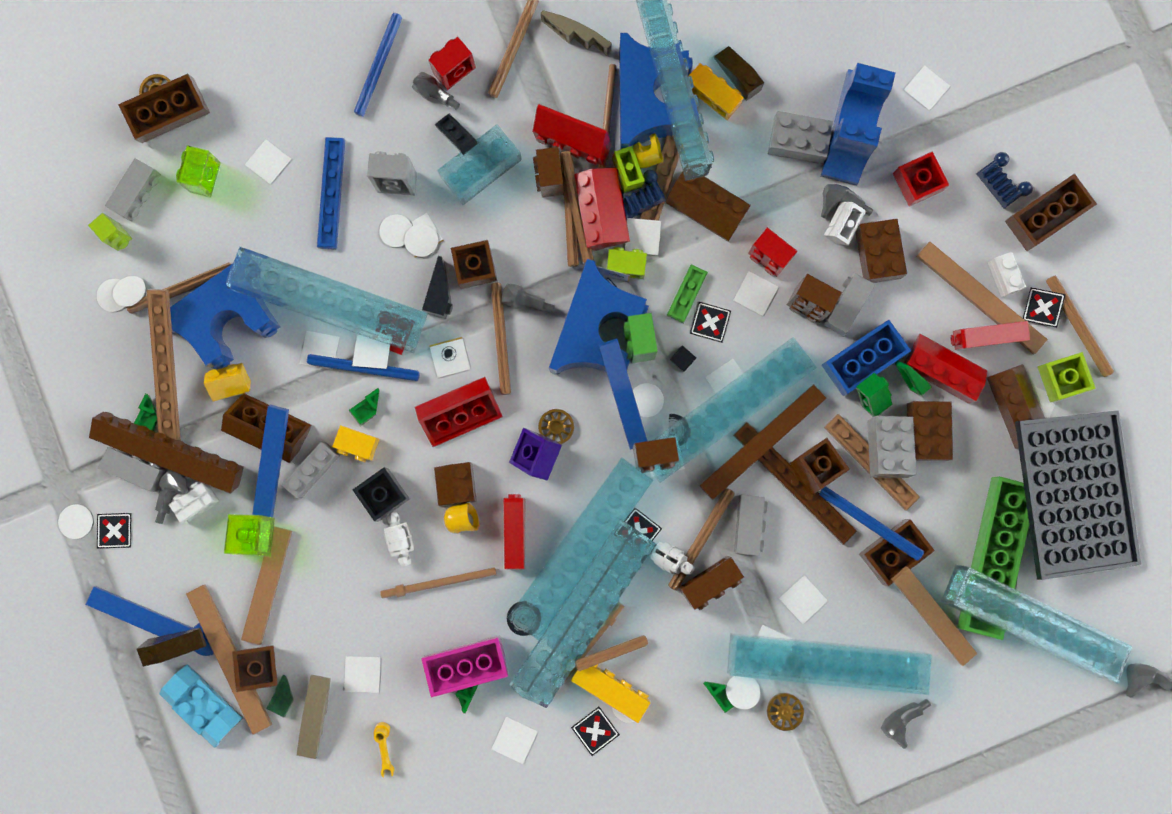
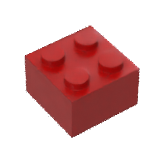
M458 36L455 39H450L445 44V47L440 51L432 53L430 59H428L434 76L447 91L476 68L472 52Z
M933 151L899 166L893 172V176L909 207L943 192L949 186Z
M767 227L752 245L748 254L753 262L763 265L765 267L764 270L768 274L778 277L798 251Z

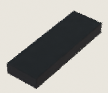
M450 113L435 123L436 128L462 155L478 144L476 139Z

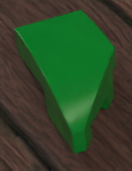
M379 388L365 396L364 400L349 409L350 414L360 427L376 415Z
M145 393L138 407L140 412L134 424L146 426L149 430L154 431L158 423L157 411L150 395Z
M706 681L703 683L724 713L734 707L726 695L727 685Z
M478 685L457 690L455 693L464 714L468 710Z

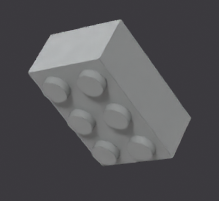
M777 111L773 120L767 154L823 164L828 154L833 121Z
M377 151L375 154L369 153L367 177L378 193L415 195L417 173L406 154L395 153V155H387V153Z
M875 416L869 419L867 425L870 478H909L917 475L913 417Z

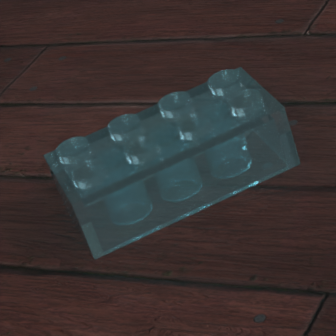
M497 124L476 140L478 144L466 154H457L437 170L441 179L462 205L466 204L522 160L520 151Z

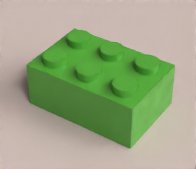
M652 313L628 316L627 322H624L625 326L623 329L624 338L628 340L626 347L628 359L631 358L632 363L655 360L658 351Z

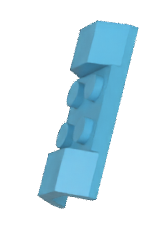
M188 664L179 670L161 688L159 693L172 706V709L214 748L243 719Z

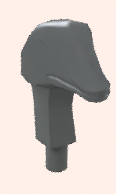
M420 72L414 78L412 88L424 98L433 97L446 107L451 106L455 110L459 108L460 103L453 99V95L445 92L438 86L436 78L425 72Z
M827 184L823 190V209L821 213L823 218H826L829 211L839 202H853L866 211L865 214L869 216L873 212L872 208L865 205V202L846 186Z
M507 284L502 293V303L513 308L525 305L539 311L543 309L552 313L555 305L546 303L545 299L524 292L523 287L519 285Z
M171 470L161 477L159 483L160 490L155 510L158 511L155 522L158 524H163L165 515L170 513L169 504L172 502L174 495L177 492L182 494L188 493L186 476Z
M1141 663L1128 665L1126 671L1128 680L1126 696L1133 697L1140 689L1151 683L1160 685L1168 692L1172 690V679L1157 668Z
M925 699L919 704L913 702L894 711L884 720L881 730L903 749L907 748L908 745L905 737L906 725L912 719L924 715L923 711L930 707L931 703Z

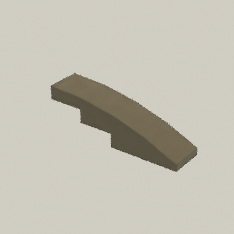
M544 10L541 12V21L569 44L575 39L587 50L594 45L606 56L612 51V43L580 22Z
M317 675L310 676L299 733L297 756L316 759L318 756L324 716L327 713L331 678Z

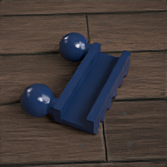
M999 152L995 155L994 161L981 169L976 175L1003 209H1005L1021 196L1030 195L1033 191V186L1027 181L1021 182L1018 187L1013 185L1012 180L1007 178V173L1002 172V167L1009 163V155L1005 152Z
M654 170L644 172L643 178L645 183L648 184L644 189H639L637 193L633 192L631 196H625V198L624 192L621 189L626 221L627 218H633L666 201L657 183L658 175Z

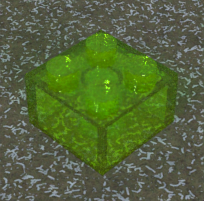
M187 145L181 156L182 163L176 173V182L190 193L211 198L221 162L209 150Z
M228 514L224 554L271 557L275 518L262 515Z

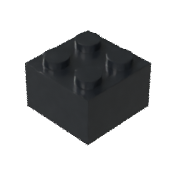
M383 467L352 489L374 522H379L387 514L392 513L410 500L389 468Z

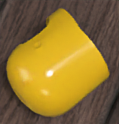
M655 133L649 136L650 145L642 146L640 142L633 145L640 168L645 169L663 162L660 142Z
M471 503L451 506L445 511L444 523L447 530L451 533L459 534L461 531H477L480 527L477 511ZM468 513L473 518V525L469 522Z

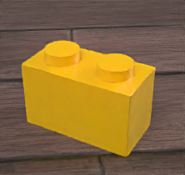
M243 363L230 364L218 370L212 369L205 373L203 384L214 402L249 392L251 380Z
M340 425L332 447L337 448V453L348 456V453L355 455L354 459L366 462V459L372 461L380 439Z

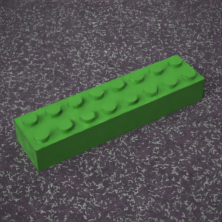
M1000 476L991 477L957 628L1000 640L1004 639L1029 528L1023 482Z

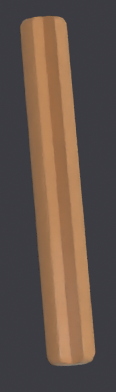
M645 635L578 659L575 662V666L578 671H582L648 645V640Z

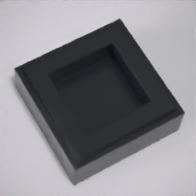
M682 345L670 361L682 372H685L697 357Z

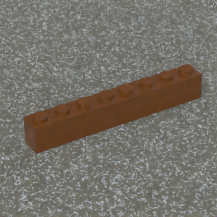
M101 412L92 418L89 438L230 494L240 485L244 466L237 464L235 461H228L217 454L205 452L199 447H193L181 440L167 437L163 433L154 432L146 426H139L128 419L116 417L110 412Z

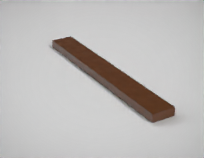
M813 384L699 485L711 500L715 499L827 398Z
M746 422L733 436L744 446L758 432ZM773 447L758 459L842 545L857 532L826 499L819 495V492L813 495L810 493L793 467Z

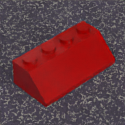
M538 104L532 131L537 142L543 145L548 143L553 145L552 147H559V151H570L573 157H583L593 165L597 163L603 165L612 147L607 130Z
M617 168L589 169L574 174L587 248L597 251L630 242Z
M922 334L918 335L911 348V352H909L904 361V364L909 365L926 381L968 404L977 401L986 383L988 370Z
M486 377L415 407L418 421L432 447L503 417Z

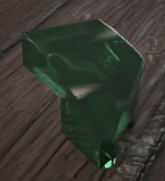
M283 675L266 709L285 718L294 698L287 676Z

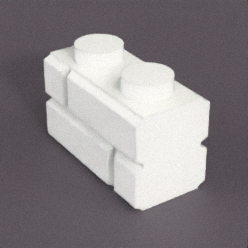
M841 202L824 236L836 244L849 245L866 211L853 202Z
M1012 252L987 262L1001 297L1026 288Z
M196 482L189 487L190 491L187 494L180 493L173 498L174 501L169 506L181 524L189 523L219 503L218 498L209 485Z

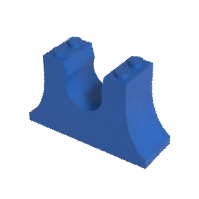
M620 33V149L633 147L638 142L642 144L649 141V136L654 133L658 138L672 137V135H680V137L685 135L687 137L688 131L692 130L694 115L693 112H690L689 105L680 103L666 104L661 102L654 94L661 86L685 84V80L691 74L693 59L689 57V50H657L638 43L628 33Z
M857 63L854 70H847L821 177L858 185L867 161L878 146L882 128L877 127V122L883 104L892 90L896 72Z
M249 254L238 259L170 307L172 333L180 334L195 349L204 364L213 369L225 368L234 360L230 348L224 343L222 337L225 324L232 318L242 317L244 323L249 328L265 338L275 335L277 329L281 327L267 308L260 289L262 267Z
M587 259L549 365L550 373L558 375L565 370L579 367L594 368L606 372L598 344L604 343L599 335L601 325L610 319H621L627 322L628 316L647 314L649 305H646L647 299L615 287L600 274L595 261ZM621 349L626 369H628L630 362L627 359L628 353Z

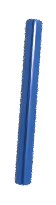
M392 13L354 109L355 114L363 117L365 115L402 21L400 14Z
M309 354L307 357V364L411 381H418L420 376L418 370L387 366V369L352 366V360Z
M825 486L821 489L819 493L821 497L915 560L921 559L924 554L923 550Z

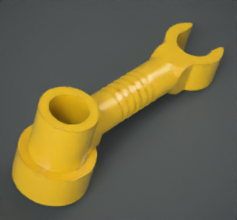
M386 722L378 723L374 729V740L379 744L382 760L381 776L383 778L385 775L384 770H390L391 776H393L395 770L388 756L386 740L390 733V726Z

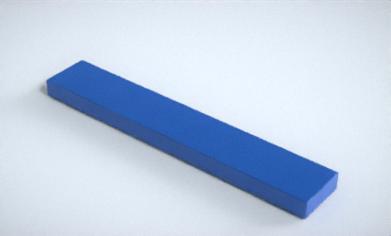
M325 137L317 248L337 249L345 153L344 138Z
M613 339L598 344L628 446L631 450L635 443L647 441V437L618 339Z
M269 405L267 409L252 515L267 519L273 518L289 415V409L275 405Z
M97 586L93 587L85 604L157 636L195 629Z

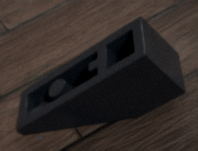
M438 256L422 311L426 314L446 319L447 315H450L452 312L453 304H451L445 262L442 256Z

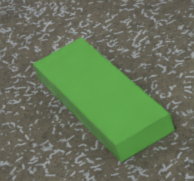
M692 264L690 265L667 313L668 317L684 324L705 280L707 271Z

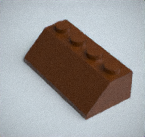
M687 165L665 201L669 206L729 242L751 206Z
M1023 364L986 377L1015 449L1018 448L1015 422L1045 418Z
M243 393L223 414L221 431L262 450L269 405ZM290 414L288 415L282 460L288 463L300 451L311 428V424Z

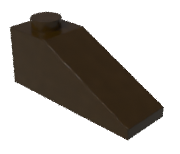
M730 46L714 56L716 62L737 90L741 92L746 101L762 90L764 81L755 69Z
M201 628L147 639L136 650L144 667L162 663L204 648L206 642Z

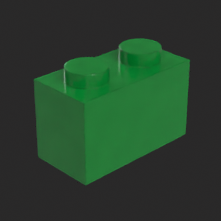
M875 373L856 386L862 407L872 417L879 416L893 405L891 400L892 394L888 389L889 383L884 377H879Z

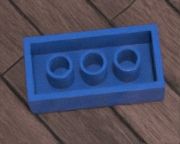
M887 320L821 366L842 396H845L856 389V386L873 373L877 375L911 352V349L891 321Z

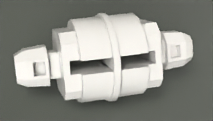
M397 512L387 514V521L390 526L384 528L385 543L388 546L391 557L398 555L399 564L403 567L411 564L408 552L414 550V544L407 522L400 523Z
M651 541L646 542L644 546L645 551L651 554L650 559L654 560V564L662 570L671 574L683 572L687 575H691L694 571V566L687 562L688 557L676 546L667 542L664 544L662 542L658 544Z

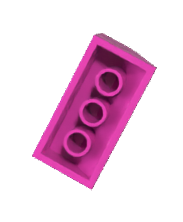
M500 635L429 654L421 658L431 698L508 677L506 658Z

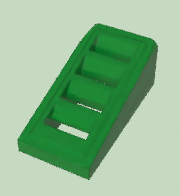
M898 360L895 362L910 391L923 396L932 388L930 383L909 365Z

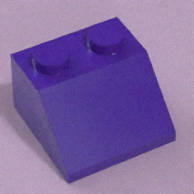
M523 428L509 463L532 477L548 481L562 445L548 437Z

